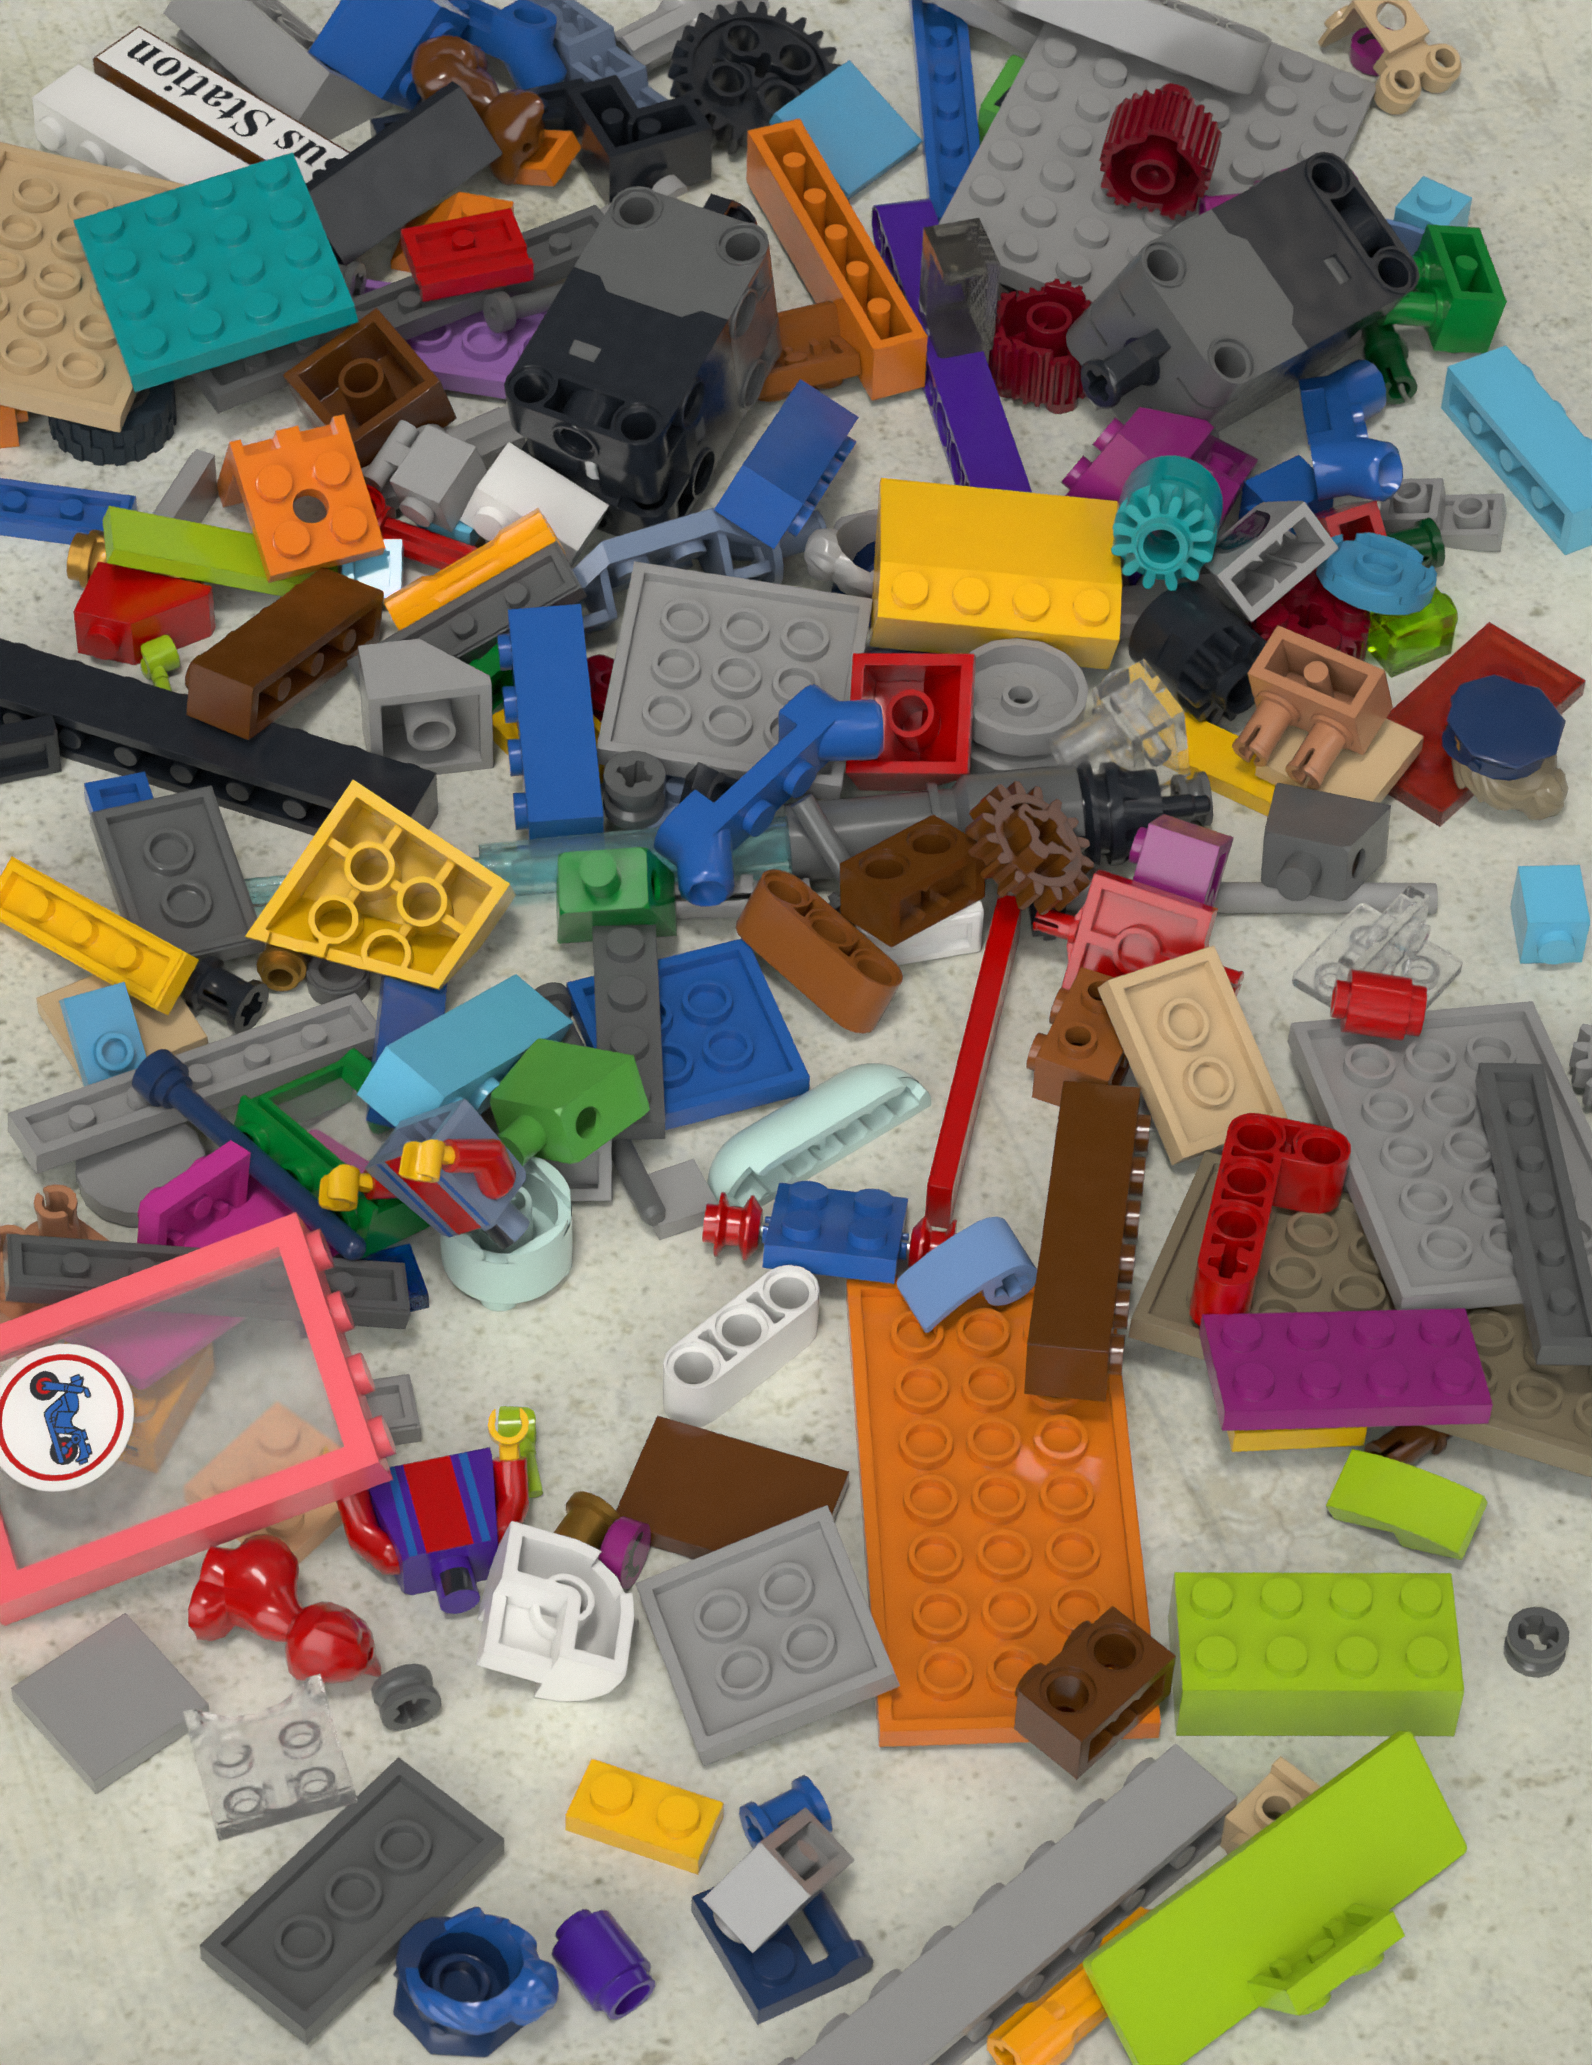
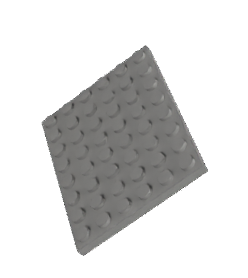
M1045 22L931 238L927 253L976 273L978 261L980 264L983 259V253L985 256L988 251L989 244V248L991 246L992 251L990 250L987 260L985 258L982 263V269L980 266L977 274H979L980 270V275H982V271L984 272L987 262L989 264L993 253V256H996V261L994 258L991 263V270L990 266L987 269V278L988 272L990 277L991 272L994 271L993 263L994 269L996 268V263L997 265L999 263V267L995 271V279L994 275L992 276V280L997 281L998 272L999 283L1028 293L1029 288L1033 287L1036 291H1040L1045 283L1053 282L1056 278L1062 284L1070 281L1072 282V287L1082 286V292L1085 293L1086 300H1090L1093 303L1148 242L1167 233L1189 217L1199 214V198L1194 212L1187 210L1186 216L1182 217L1176 214L1175 219L1171 220L1168 216L1160 215L1159 209L1155 208L1153 212H1149L1148 207L1145 206L1138 209L1137 203L1134 202L1129 207L1123 204L1115 205V197H1107V189L1101 188L1100 185L1104 172L1100 171L1101 162L1099 160L1112 114L1116 106L1122 103L1126 97L1131 99L1133 93H1138L1142 96L1144 90L1155 93V89H1160L1165 84L1173 83L1189 89L1192 97L1196 99L1194 104L1197 106L1203 104L1205 106L1204 112H1211L1213 114L1212 121L1218 122V128L1222 132L1221 146L1209 189L1205 192V195L1213 196L1243 193L1249 187L1254 186L1255 180H1262L1277 171L1292 167L1315 153H1333L1345 161L1373 101L1376 83L1272 42L1253 93L1240 94ZM980 225H981V231L984 230V232H983V234H982V241H981V237L979 238V235H980V233H981V232H980ZM984 234H985V240H986V238H988V242L985 243V244H986V251H985V245H984L983 250L980 251V252H981V259H980V253H979L978 259H977V253H978V251H979V243H980V248H981L982 243H984Z

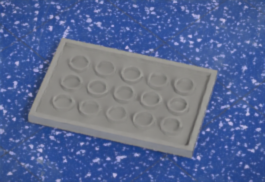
M1533 1001L1428 1010L1425 1012L1420 1036L1405 1035L1402 1041L1341 1032L1340 1019L1291 1023L1287 1042L1321 1126L1337 1130L1346 1136L1351 1144V1156L1345 1185L1396 1310L1473 1309L1523 1303L1475 1084L1479 1063L1543 1064L1592 1275V1131Z

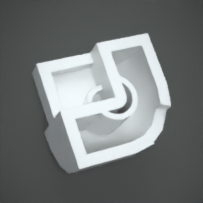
M511 1521L498 1546L482 1595L477 1620L482 1621L483 1624L476 1665L536 1682L535 1698L559 1702L587 1701L608 1694L626 1676L634 1622L633 1593H625L618 1578L598 1559L602 1551L577 1539Z

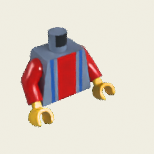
M465 1098L400 1121L364 1168L363 1173H360V1170L355 1166L343 1164L335 1167L320 1180L319 1206L331 1211L354 1210L357 1208L359 1192H364V1195L369 1200L398 1198L441 1235L450 1238L481 1228L501 1249L514 1244L524 1234L530 1224L529 1219L511 1202L526 1181V1170Z

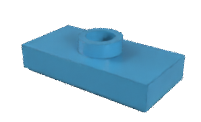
M125 982L59 1000L84 1087L137 1069L146 1058Z

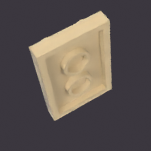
M1214 945L1110 979L1097 988L1172 1165L1204 1155L1205 1151L1212 1152L1224 1148L1228 1126L1239 1115L1261 1113L1288 1119Z

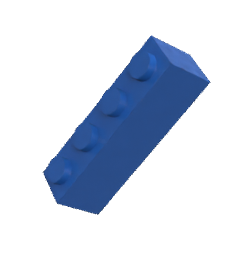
M800 379L714 508V511L775 549L786 531L797 537L857 441L848 436V433L859 417Z
M581 604L508 609L509 633L497 634L500 671L512 670L513 686L502 687L505 724L517 723L519 738L507 740L510 777L522 776L524 792L513 793L515 830H528L530 853L604 847V815Z

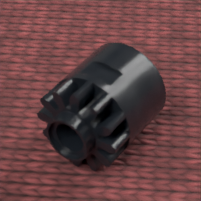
M1189 581L1179 583L1176 590H1165L1146 607L1132 630L1128 650L1131 660L1199 722L1205 720L1217 725L1222 715L1229 721H1232L1238 714L1247 711L1255 704L1247 673L1267 641L1202 584Z

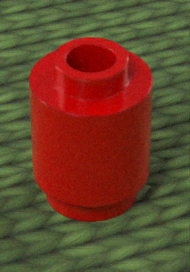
M1350 969L1346 981L1335 980L1330 1004V1017L1340 1019V1030L1345 1033L1402 1041L1405 1035L1419 1037L1426 1012L1427 987L1413 984L1411 977Z

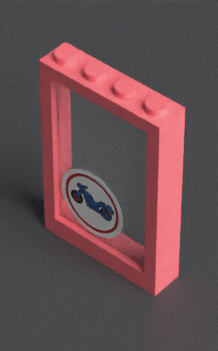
M295 1212L0 1324L1 1624L4 1626L208 1550L211 1546L221 1545L393 1480L386 1457L396 1454L393 1438L382 1415L372 1417L365 1395L374 1392L375 1385L361 1352L354 1355L351 1354L345 1332L355 1329L342 1292L339 1290L331 1293L324 1271L333 1268L334 1262L326 1239L320 1229L311 1232Z

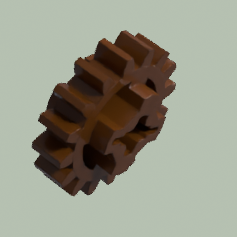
M1014 781L1008 788H1005L1002 784L997 785L970 810L969 815L974 821L965 828V833L976 840L977 843L968 850L969 854L977 859H983L986 866L982 869L980 875L983 879L992 878L998 884L997 894L1001 898L1011 892L1016 895L1017 906L1023 911L1034 903L1040 915H1045L1053 907L1059 912L1080 895L1079 893L1087 888L1091 882L1085 874L1094 868V862L1082 855V852L1090 846L1089 840L1076 837L1073 829L1077 827L1079 821L1076 817L1067 818L1061 811L1062 802L1059 799H1055L1048 804L1043 800V793L1040 787L1035 786L1026 794L1020 781Z

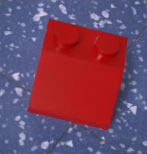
M853 653L850 701L875 700L882 707L884 732L883 752L876 759L846 761V774L860 791L924 790L925 783L935 782L937 786L957 781L961 775L970 774L976 669L975 654Z

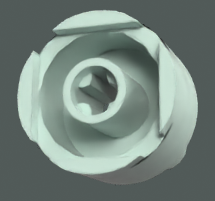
M533 1156L523 1165V1168L526 1170V1181L511 1200L530 1221L527 1230L514 1244L501 1249L481 1228L450 1238L440 1234L441 1260L446 1274L460 1290L479 1299L483 1306L489 1310L496 1312L512 1309L517 1303L530 1301L546 1294L569 1274L572 1267V1204L570 1189L561 1173L554 1166L538 1157Z

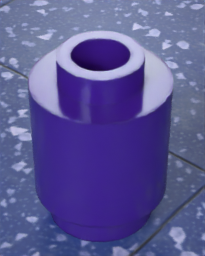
M589 1909L580 1910L567 1918L557 1929L555 1938L558 1941L552 1950V1958L594 2011H604L609 2019L617 2020L636 2010L654 1991L656 1982L649 1974L651 1969L650 1962L608 1910H599L591 1913Z

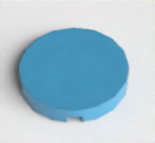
M1368 532L1357 533L1354 541H1343L1344 534L1332 537L1339 549L1322 562L1316 570V575L1323 587L1338 599L1359 609L1386 615H1407L1423 610L1432 600L1437 580V572L1434 567L1426 568L1423 566L1424 556L1414 547L1392 537Z

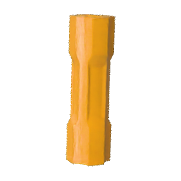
M536 508L499 530L495 538L434 575L421 576L384 598L383 601L392 620L400 631L557 541L565 555L566 553L540 509Z
M1140 1906L1101 1940L1098 1948L1151 1910ZM1083 1962L1040 1999L1026 2003L987 2036V2051L991 2054L997 2065H1060L1070 2056L1075 2044L1108 2017L1083 1967Z

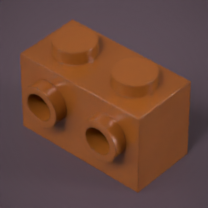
M1081 967L1070 990L1062 987L1059 989L1049 1017V1023L1052 1026L1047 1035L1040 1032L1037 1033L1027 1058L1026 1068L1034 1071L1032 1098L1060 1107L1063 1080L1122 1085L1130 1069V1064L1097 989L1114 977Z

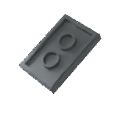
M212 786L90 812V826L121 917L199 959L196 967L208 956H215L222 961L264 951L265 943L245 937L257 920V915Z

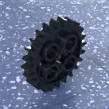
M737 1L733 14H730L725 7L719 4L716 6L713 18L701 12L698 14L695 27L686 25L681 40L676 41L671 57L672 62L668 71V78L673 80L670 97L677 98L690 94L712 127V145L721 139L728 141V155L733 156L740 146L747 148V133L749 130L771 125L769 121L775 112L841 66L840 64L833 63L837 52L836 47L820 48L824 32L822 30L811 34L804 32L807 21L805 17L798 19L793 24L786 21L787 8L782 7L775 16L768 15L765 2L761 1L755 13H749L743 1Z

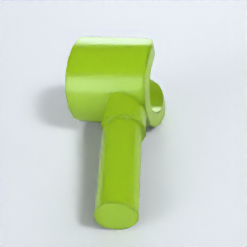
M163 635L141 645V654L143 656L141 659V672L146 679H152L154 686L172 691L167 672L180 667V658L171 638L168 635Z
M500 1406L498 1433L503 1437H513L521 1430L519 1407ZM520 1407L527 1414L529 1421L527 1435L519 1443L520 1456L527 1457L529 1498H537L543 1494L536 1461L535 1412L531 1408Z

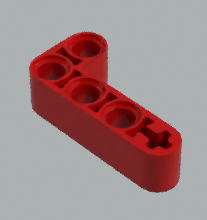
M1261 1113L1242 1114L1231 1121L1227 1130L1200 1247L1189 1305L1190 1316L1198 1326L1201 1324L1202 1315L1250 1313L1273 1206L1315 1214L1330 1212L1338 1207L1342 1200L1351 1156V1144L1346 1136L1337 1130L1325 1126Z

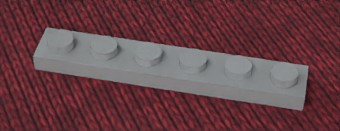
M354 993L175 1056L188 1067L189 1077L193 1081L192 1088L216 1110H220L239 1103L240 1097L245 1094L252 1099L335 1063L352 1048L357 1049L366 1058L373 1056L376 1020L358 995ZM134 1069L9 1112L8 1133L35 1173L38 1174L189 1120L175 1108L166 1109L163 1106H152L132 1087V1079L136 1071Z

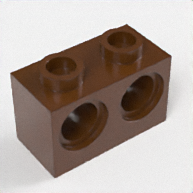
M933 814L839 863L841 915L892 948L985 897V879L980 875V872L985 867L983 859L970 856L968 851L977 841Z
M1112 1606L1093 1624L1090 1621H1084L1078 1625L1067 1638L1062 1651L1046 1666L1043 1663H1038L1025 1673L1015 1690L1017 1704L1014 1729L1077 1780L1171 1694L1176 1655ZM1112 1664L1123 1669H1109L1103 1665ZM1057 1707H1069V1708H1072V1709H1074V1710H1076V1711H1075V1712H1062V1711H1059V1710H1057V1709H1055V1708H1057Z

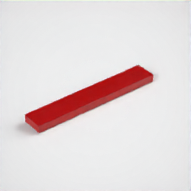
M1006 895L1003 898H997L927 1183L925 1216H928L931 1226L948 1229L952 1221L1019 942L1022 910L1018 908L1015 896Z

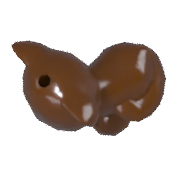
M441 35L428 39L417 47L411 64V75L416 85L417 93L424 101L452 81L460 85L503 153L489 164L492 174L502 184L512 185L517 178L520 165L532 158L543 144L545 134L542 118L544 104L541 98L535 92L523 91L517 88L500 93L493 77L487 72L488 61L480 47L472 45L458 36Z

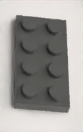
M398 1757L200 1944L201 1960L307 2045L396 1959L400 1939L414 1924L430 1917H439L504 1854V1838Z

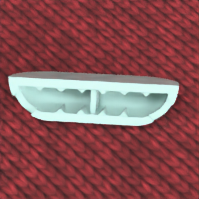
M867 1063L850 1067L732 1136L717 1152L709 1169L707 1184L718 1204L721 1192H726L730 1206L744 1207L750 1196L755 1195L762 1207L775 1199L779 1183L793 1184L799 1181H806L931 1106V1096L913 1076L894 1066L881 1063Z

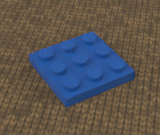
M742 938L657 960L665 1130L789 1099L809 1091L810 1076L753 950ZM594 976L566 982V988L571 997V1011L587 1047L597 1049Z

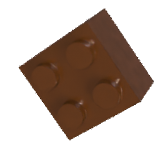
M375 308L358 320L359 322L351 325L283 374L300 412L314 428L330 425L332 417L345 415L361 468L372 463L400 420L412 424L415 428L427 424H438L444 428L457 419L441 381L378 308Z

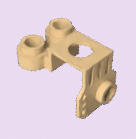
M1352 0L1350 5L1340 8L1324 22L1327 29L1318 40V44L1321 47H1326L1367 25L1384 49L1383 54L1373 66L1379 75L1375 82L1376 91L1373 98L1376 104L1389 114L1399 115L1407 112L1420 96L1421 87L1432 93L1447 91L1461 73L1460 55L1454 47L1444 43L1429 46L1424 40L1430 33V30L1409 0ZM1386 4L1396 6L1403 13L1405 18L1403 28L1389 30L1380 24L1377 16ZM1396 82L1401 84L1405 89L1399 87L1396 84Z

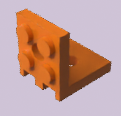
M344 414L332 417L330 425L300 432L297 425L275 431L272 439L243 445L241 439L229 442L217 481L218 494L222 507L244 503L268 583L315 572L322 567L331 568L383 555L385 544ZM303 496L315 497L325 506L326 517L317 523H306L296 516L293 503Z

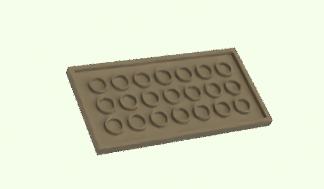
M1205 1151L1133 1313L1128 1335L1129 1338L1205 1360L1199 1336L1200 1326L1191 1318L1189 1305L1198 1256L1222 1156ZM1343 1191L1342 1200L1338 1207L1322 1214L1306 1213L1273 1206L1250 1313L1396 1310L1349 1193ZM1523 1303L1466 1309L1493 1403L1489 1424L1419 1426L1592 1478V1366L1536 1365Z

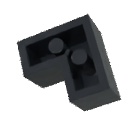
M616 74L565 89V131H572L581 145V149L576 157L607 205L612 203L613 198L626 188L641 186L652 189L660 179L668 175H675L686 186L711 179L712 127L690 94L638 108Z

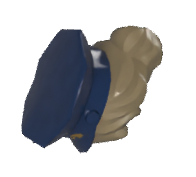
M1497 675L1487 676L1459 685L1457 691L1451 696V708L1446 720L1448 725L1442 734V746L1452 759L1454 779L1458 788H1468L1480 803L1486 802L1490 807L1502 811L1514 809L1523 812L1531 820L1540 821L1559 814L1564 808V801L1568 793L1566 775L1560 768H1557V750L1566 720L1538 687L1516 683Z

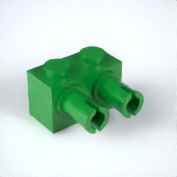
M1427 224L1418 250L1412 256L1419 270L1417 286L1386 316L1378 319L1377 323L1381 326L1403 325L1423 327L1428 333L1434 351L1486 353L1489 350L1507 300L1482 232L1478 227Z

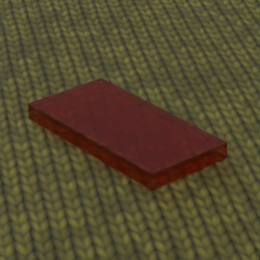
M1488 622L1398 703L1387 716V719L1424 736L1422 751L1393 786L1388 795L1439 827L1474 796L1468 788L1460 789L1456 785L1452 759L1442 746V734L1448 725L1446 720L1451 708L1450 699L1457 691L1459 685L1487 676L1497 675L1516 683L1538 687L1561 715L1584 693L1586 680L1491 622Z

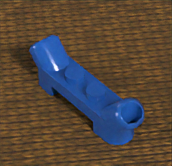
M448 0L471 19L461 34V39L480 47L484 53L502 60L517 89L523 90L559 83L565 80L567 69L553 45L557 25V17L553 12L529 0H517L502 9L481 0Z
M1357 359L1327 376L1298 379L1318 501L1348 495L1382 502L1392 498L1399 490L1403 480V465L1398 448L1391 442L1368 438L1365 420L1381 412L1386 404V387L1383 376L1378 368L1367 360Z
M809 685L779 710V743L717 801L713 803L695 789L676 806L659 827L654 840V849L677 867L678 889L681 897L689 903L700 907L720 905L731 897L735 887L733 852L749 836L757 837L761 835L772 822L775 812L791 797L799 798L814 782L817 772L828 762L876 759L883 752L882 707L873 699L839 701L818 685Z

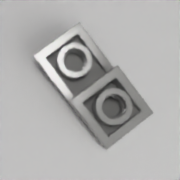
M1409 478L1402 480L1399 490L1392 498L1385 502L1381 501L1380 514L1387 532L1392 533L1414 527L1416 521L1430 517L1437 524L1446 548L1501 551L1507 511L1504 493L1446 495L1443 478Z

